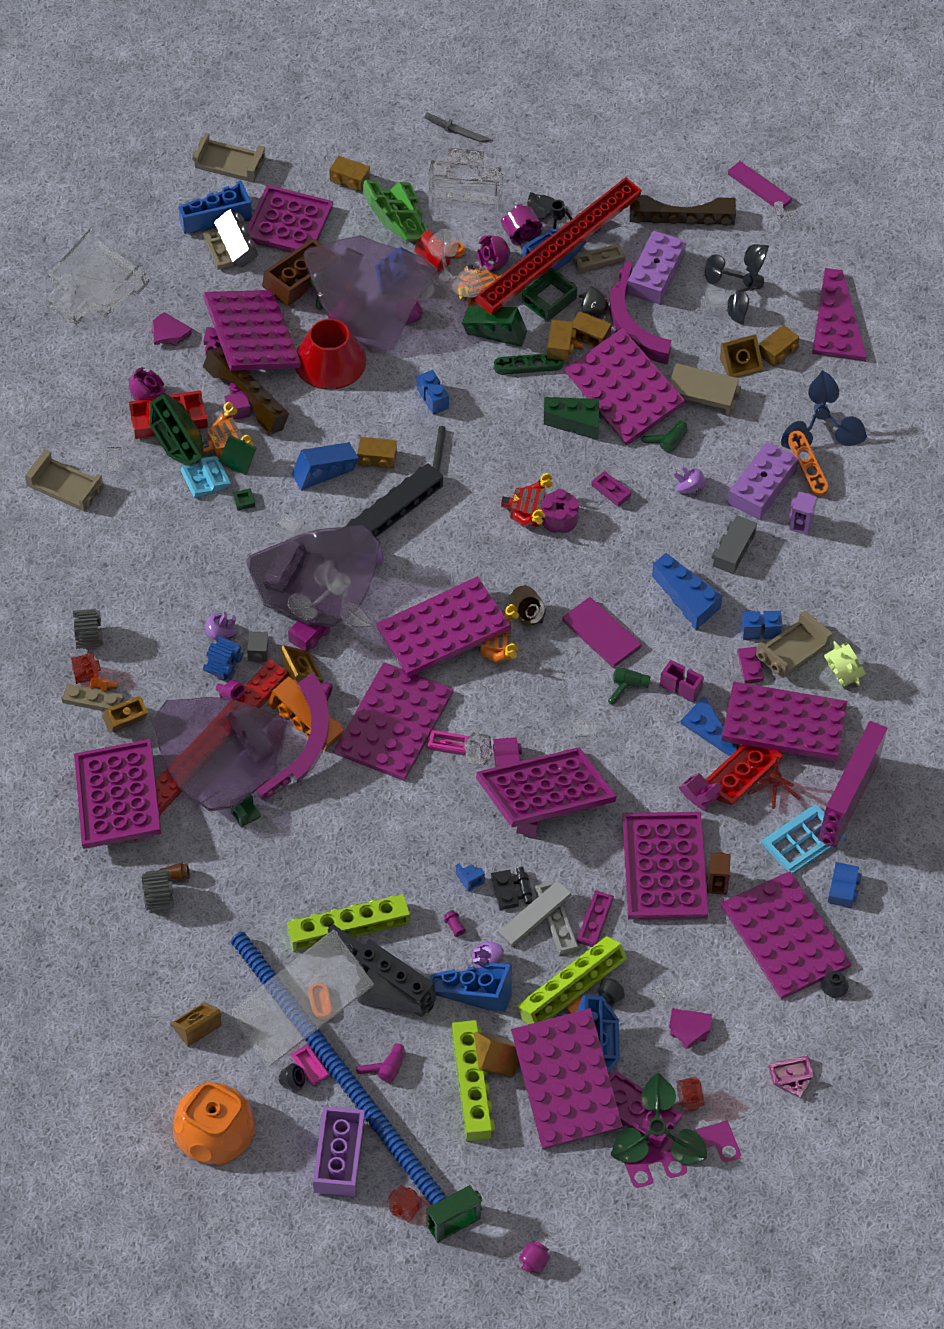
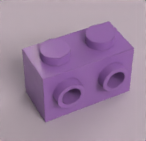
M799 492L797 498L792 499L789 530L808 535L814 519L816 496Z

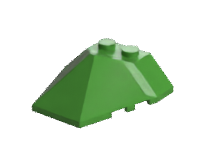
M376 180L364 181L363 193L366 201L383 226L405 241H418L421 235L427 231L425 222L421 220L420 216L423 213L421 209L418 210V196L411 183L398 182L391 190H382Z

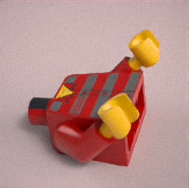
M545 473L541 476V480L536 483L516 488L513 498L502 497L501 507L510 508V518L522 527L530 525L539 527L543 522L542 518L545 517L541 510L542 501L546 493L545 486L547 488L552 487L553 483L550 480L553 477L549 473Z

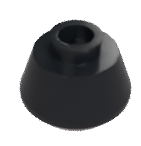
M839 971L829 972L821 981L823 992L830 997H841L848 991V981L844 974Z
M606 978L601 981L598 994L605 998L607 1004H614L625 997L624 988L618 981L612 978Z
M296 1063L289 1064L281 1070L279 1083L285 1089L301 1090L305 1084L303 1069Z

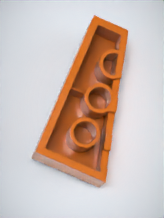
M288 677L272 691L267 706L271 709L274 707L280 711L279 715L283 719L289 718L292 720L293 727L300 731H306L305 735L309 738L311 713L308 703L298 689V682ZM330 716L328 737L324 751L341 737L344 730L342 725Z

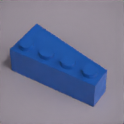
M242 180L236 182V185L231 188L226 186L219 193L214 194L212 192L207 194V197L202 200L198 198L178 207L180 224L184 234L216 227L214 221L228 210L240 213L244 220L252 218L251 201Z
M665 553L653 563L652 577L664 592L668 593L672 598V602L680 608L684 617L692 623V627L695 630L721 609L722 595L669 554Z

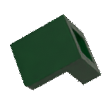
M251 793L230 803L231 814L240 827L261 817L253 803Z

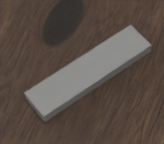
M557 880L498 931L499 935L513 947L571 897V893Z
M555 882L536 885L535 891L537 896L539 897ZM562 904L546 918L559 956L579 951L577 941Z

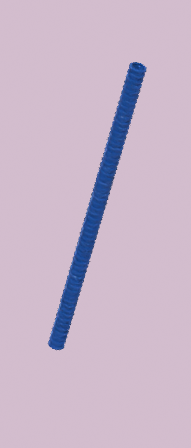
M243 931L235 934L230 943L241 955L245 963L248 964L252 972L255 973L258 980L262 982L265 989L269 991L272 998L276 1000L279 1007L283 1009L284 1014L290 1019L293 1026L297 1028L300 1035L304 1037V1040L308 1042L307 1044L315 1051L316 1056L322 1061L325 1068L329 1070V1073L333 1075L332 1077L336 1079V1082L340 1084L348 1098H351L354 1106L358 1110H365V1120L373 1127V1131L380 1137V1140L384 1141L383 1144L395 1156L396 1161L406 1171V1174L410 1175L409 1178L421 1190V1194L425 1195L424 1197L428 1200V1203L434 1205L445 1199L447 1195L437 1185V1182L433 1181L434 1178L422 1166L421 1161H418V1157L407 1146V1143L400 1137V1134L396 1132L388 1118H385V1114L374 1103V1100L367 1094V1091L363 1089L356 1076L352 1075V1071L345 1065V1062L338 1056V1053L334 1051L335 1049L331 1044L327 1042L326 1037L320 1032L316 1024L313 1023L310 1016L306 1014V1011L302 1009L303 1007L299 1005V1002L295 1000L292 993L288 991L285 984L281 982L280 977L274 972L271 965L267 963L264 956L260 954L254 943L250 941L247 934Z

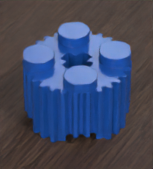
M218 636L216 644L212 643L208 648L206 654L208 656L207 665L204 664L203 671L223 680H231L235 674V665L241 662L244 653L241 652L240 644Z

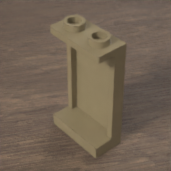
M205 133L204 137L199 141L198 150H195L192 160L197 169L254 183L265 161L266 154L264 146L258 145L256 151L210 140V134Z
M676 363L670 379L671 385L685 400L725 409V416H729L731 410H735L737 403L735 397H739L741 392L739 378Z
M45 449L25 475L28 487L81 511H85L88 506L92 505L94 497L104 487L102 475L98 474L94 478L52 459L51 452Z
M805 610L800 614L799 620L768 643H759L755 655L760 661L770 667L774 673L784 678L829 646L833 633Z

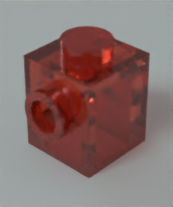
M93 653L71 658L76 684L91 681V678L98 677V672L101 671L99 660H95Z
M696 1076L676 1081L679 1102L685 1110L695 1111L699 1107L705 1106L701 1082Z
M403 1185L397 1190L394 1189L388 1197L390 1212L395 1217H402L408 1222L412 1220L422 1207V1198L412 1188H406Z

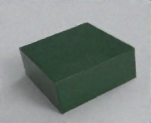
M251 488L233 492L237 511L255 507Z

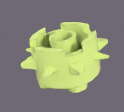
M834 641L835 649L824 655L830 669L835 673L842 688L853 682L860 686L859 678L866 675V672L860 666L857 656L847 642L839 646Z

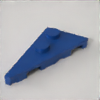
M703 696L683 717L681 724L728 756H731L736 751L733 743L721 741L724 728L708 700Z

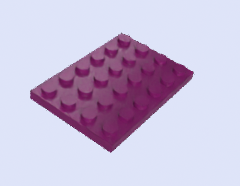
M271 291L204 292L203 298L230 371L300 368L301 361L276 297Z
M623 328L564 369L568 377L586 398L599 399V413L626 445L686 404L684 398Z
M478 576L376 623L378 631L408 678L511 630L509 622Z
M383 662L336 745L334 754L405 781L427 742L431 730L434 729L450 700L453 688L416 674L408 678L403 669Z
M733 681L721 741L837 761L847 701Z
M151 739L74 753L83 849L161 834Z
M580 747L476 772V779L512 828L616 802L617 797Z
M701 812L622 813L628 920L708 918Z
M791 871L721 902L722 909L780 999H784L822 981L823 977L831 971L841 972L851 967V962Z
M591 1008L511 1029L542 1149L623 1128Z

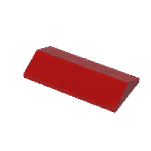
M741 745L705 780L709 785L718 782L723 788L717 793L719 796L716 800L733 805L783 758V754L776 750Z

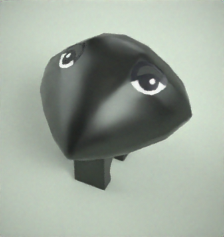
M590 286L586 293L579 295V298L584 299L581 307L585 314L596 317L602 315L608 309L606 296L593 286Z

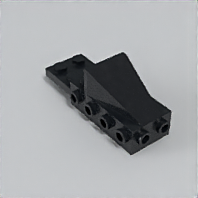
M333 923L327 929L332 950L337 954H344L349 962L356 965L358 976L361 979L355 986L360 1004L414 1012L420 1017H423L425 1013H429L432 1010L437 999L435 986L432 981L370 939L363 945Z

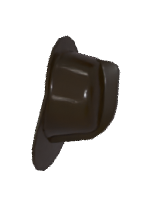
M526 585L515 588L510 595L509 605L512 604L517 608L516 612L519 614V621L527 626L543 623L546 609L536 591Z

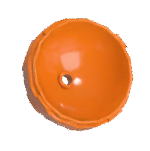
M206 1082L196 1086L180 1099L175 1111L172 1130L175 1143L189 1158L205 1164H216V1166L228 1164L229 1161L237 1158L249 1147L255 1134L256 1123L250 1102L241 1092L226 1084Z

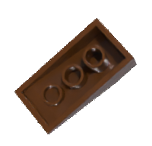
M311 239L265 270L262 287L271 291L275 297L289 306L312 286L311 277L314 274L328 271L339 260V257L315 239Z

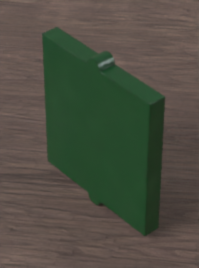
M229 435L219 462L230 467L231 470H236L246 475L257 448L246 443L245 440Z

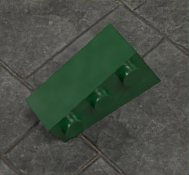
M468 307L462 321L467 335L522 347L527 334V328L518 307H501L493 315H490L482 307Z
M544 397L543 424L564 431L570 430L580 436L583 434L593 437V440L598 441L599 399Z

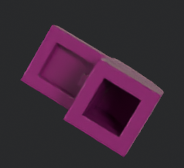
M700 773L691 775L678 787L688 800L703 810L707 809L718 798L719 795L717 793L723 789L718 782L709 785Z

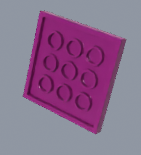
M266 185L247 227L251 233L250 237L257 244L289 252L295 251L311 239H315L318 242L333 208V201Z

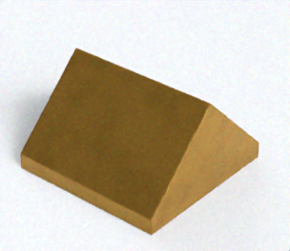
M756 334L721 343L720 360L728 376L738 377L764 370Z
M285 645L281 647L282 663L292 680H296L299 683L314 672L320 683L324 681L309 651Z
M203 1002L170 1024L187 1047L222 1026L221 1012L218 1008Z
M475 1032L474 1038L479 1070L513 1077L519 1064L515 1043L509 1039Z

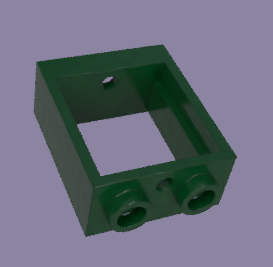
M551 268L522 291V303L548 322L577 299L578 287L563 277L560 272ZM551 284L565 294L552 305L538 296L539 293Z
M471 1185L426 1208V1227L437 1243L481 1219L482 1197L477 1190L474 1191Z

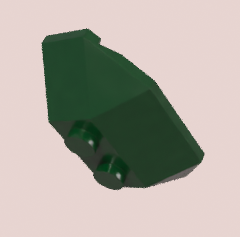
M166 393L151 401L149 425L168 457L187 466L204 457L202 435L184 405Z

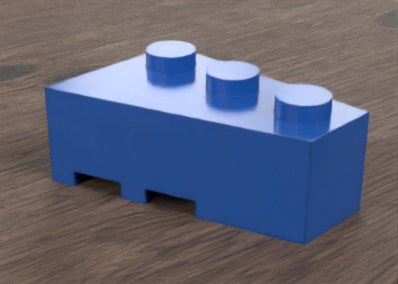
M350 442L303 449L300 451L292 476L300 490H304L353 471L359 457Z

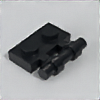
M524 867L516 868V876H512L511 870L491 873L499 910L519 907L518 900L524 899L525 904L533 902V893L528 886L527 881L529 878L528 874L524 871ZM515 884H520V891L515 890Z

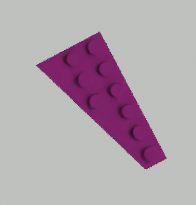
M825 268L812 354L866 361V353L843 270Z

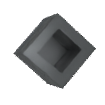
M249 631L248 661L257 663L267 661L268 632Z

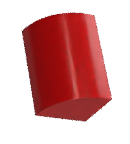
M427 230L418 239L414 252L437 273L450 265L451 251Z

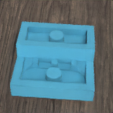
M217 456L201 458L198 464L184 465L181 468V473L194 498L223 490L231 484Z

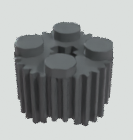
M74 610L73 618L77 617V619H74L75 640H79V642H76V649L103 645L102 629H98V626H101L100 610Z
M170 869L147 871L145 874H142L145 910H150L151 912L173 909L174 900L171 897L173 885Z

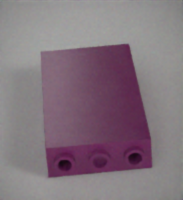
M869 721L826 806L818 838L824 844L837 847L879 763L888 727Z

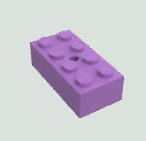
M653 230L627 281V294L660 305L685 255L686 241Z
M766 441L730 489L728 504L760 520L797 471L799 457Z
M323 1106L313 1178L314 1193L356 1196L365 1126V1110Z

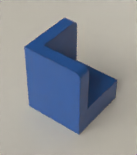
M460 863L456 865V875L467 891L485 883V873L482 868L476 869L472 864L465 868H462Z

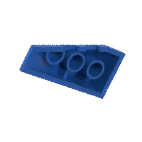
M487 963L485 967L475 968L471 966L468 967V970L458 972L449 970L433 973L429 978L434 983L436 996L486 1010L505 1012L512 995L511 964Z

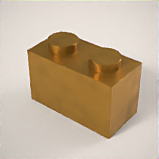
M338 155L329 169L330 181L346 186L351 190L362 192L364 181L370 179V166Z
M580 311L573 320L576 340L596 347L611 335V323L605 320L595 318Z
M551 321L547 359L569 361V355L573 354L574 343L571 342L576 338L573 322Z
M783 324L759 344L761 358L773 367L778 363L784 362L789 354H793L798 350L800 336Z
M360 437L357 453L359 457L358 465L365 467L375 466L383 469L394 468L397 440Z
M137 696L105 709L102 718L109 733L144 720L149 712L141 696Z

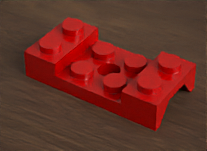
M201 390L169 395L184 405L197 429L208 427ZM156 398L129 401L135 439L154 436L153 430L149 425L150 402Z

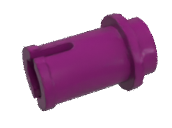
M451 910L444 915V922L448 923L454 936L458 937L463 935L466 929L458 918L459 914Z

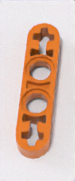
M793 431L788 439L793 454L799 457L801 452H807L810 456L807 460L798 458V465L808 486L815 496H824L828 490V483L805 435L800 431ZM794 437H796L797 439H800V446H801V447H800L799 449H798V444H797V442H796V441L793 442ZM815 468L817 474L811 476L807 473V469ZM816 479H818L819 485L823 486L822 491H820V489H816Z

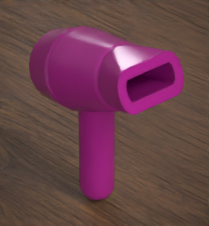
M395 1043L384 1062L358 1066L356 1072L364 1074L379 1071L378 1077L382 1081L392 1083L399 1073L406 1054L404 1046Z

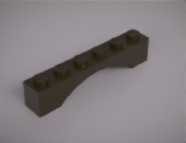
M640 195L637 200L629 205V222L735 225L736 198L718 197L703 205L679 207L661 203L648 195Z
M222 347L209 350L203 368L213 378L226 379L235 384L246 395L253 407L258 423L269 434L282 431L289 416V413L248 371H230Z

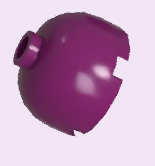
M496 235L481 237L478 243L481 244V248L477 249L478 261L481 267L485 265L488 271L504 267L510 256V248L506 241ZM489 260H494L493 264H490L488 262Z
M143 367L138 368L129 380V390L133 399H153L161 396L166 391L163 388L165 385L163 380L152 370L147 372L144 371L145 368Z

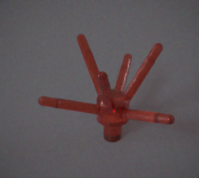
M776 757L775 769L772 770L769 777L760 780L758 783L761 785L747 793L750 796L770 784L773 787L772 809L776 807L777 787L780 785L796 799L800 800V796L790 788L794 784L782 778V774L779 772L780 757Z

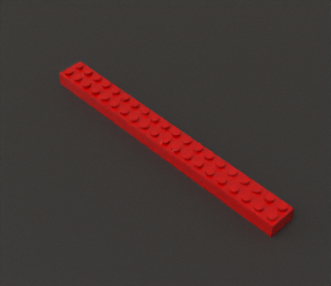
M627 177L622 179L477 294L475 302L490 315H493L637 200L642 190Z
M269 659L245 685L246 691L243 696L238 700H231L156 779L159 815L167 809L270 698L272 691L289 677L286 669Z

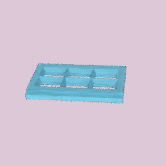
M816 804L761 840L763 846L792 874L833 847L819 841L815 836V833L821 830V826L811 831L805 825L816 816L823 822L825 812ZM802 826L808 834L795 842L789 834ZM843 833V835H842V837H841V839H840L839 842H841L842 840H844V839L846 838V836L844 835V833ZM786 837L793 845L780 853L774 845ZM812 837L818 844L805 852L799 844ZM796 847L802 855L790 863L783 855Z

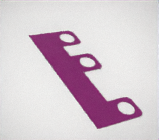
M728 1120L693 1130L701 1136L706 1148L716 1146L721 1161L730 1162L741 1157V1152ZM668 1137L660 1147L653 1143H647L649 1151L642 1160L632 1163L624 1162L635 1188H641L653 1183V1177L648 1165L662 1162L666 1175L669 1178H675L687 1173L685 1164H681L682 1169L676 1174L671 1173L668 1169V1165L676 1161L671 1154V1146L675 1141ZM725 1146L735 1148L736 1153L733 1157L727 1158L723 1155L722 1150ZM637 1172H645L648 1175V1180L645 1183L636 1182L634 1176Z

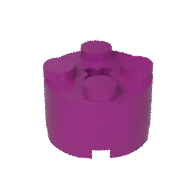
M518 204L501 219L503 229L512 244L516 246H522L521 243L527 240L528 242L540 236L542 232L541 226L543 227L530 206Z
M557 489L555 492L545 496L541 505V510L545 514V517L542 518L544 528L552 533H568L572 531L578 522L579 502L577 499L563 489Z

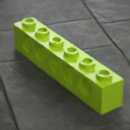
M404 894L391 895L381 900L374 899L360 905L353 904L343 909H333L322 914L315 913L309 917L292 919L287 922V932L294 952L330 943L327 930L329 927H325L326 925H332L333 923L350 936L357 937L410 924V913Z
M606 936L516 1006L523 1022L532 1024L551 1019L627 960L622 944Z
M476 1020L452 1023V1039L466 1142L491 1139V1132L495 1131L494 1119H490L489 1113H492L491 1100L487 1101V1095L490 1094L489 1082L484 1080L487 1072L479 1070L474 1033H482L481 1027L477 1028ZM469 1042L472 1043V1045L467 1046L465 1045V1043ZM467 1061H474L475 1063L469 1064ZM470 1079H476V1080H478V1081H476V1082H471V1081H469V1080H470ZM478 1097L480 1098V1100L475 1101L472 1100V1098ZM479 1115V1116H482L483 1118H481V1119H476V1118H474V1117Z

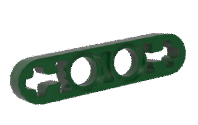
M547 353L505 356L495 359L494 371L499 375L557 371L563 368L564 361L557 360L558 363H555L553 359H547ZM541 361L543 364L536 366L533 362ZM517 362H522L525 365L523 367H517L515 364Z

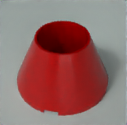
M323 319L316 322L296 350L301 361L300 368H295L297 374L304 382L319 389H340L349 386L360 378L366 367L364 348L348 327L336 319Z

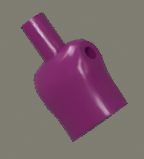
M230 680L225 685L217 684L216 690L220 691L219 696L223 700L235 701L243 696L246 686L242 682Z

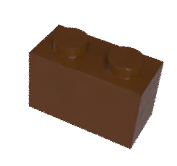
M723 852L710 854L707 893L727 895L731 854Z

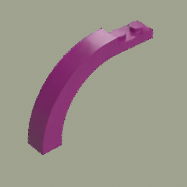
M625 261L624 268H620L619 272L621 280L617 281L616 287H611L610 318L616 332L623 328L650 360L668 364L672 340L661 338L645 331L631 318L627 311L625 297L627 281L632 273L633 262Z
M314 672L298 683V689L305 697L311 713V731L307 744L292 764L256 790L261 800L265 797L266 799L272 797L276 793L275 790L280 786H287L292 781V777L299 783L314 768L323 753L329 731V712L324 690Z

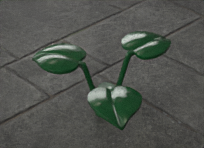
M660 1073L655 1074L646 1083L641 1095L642 1104L645 1109H656V1116L649 1123V1131L641 1137V1133L635 1128L621 1130L615 1138L611 1156L621 1162H638L649 1151L648 1145L644 1140L651 1134L654 1136L666 1134L675 1141L671 1146V1154L677 1162L693 1164L707 1158L706 1145L697 1132L691 1129H682L676 1138L666 1130L664 1120L659 1118L660 1109L668 1110L674 1105L676 1092L673 1086Z

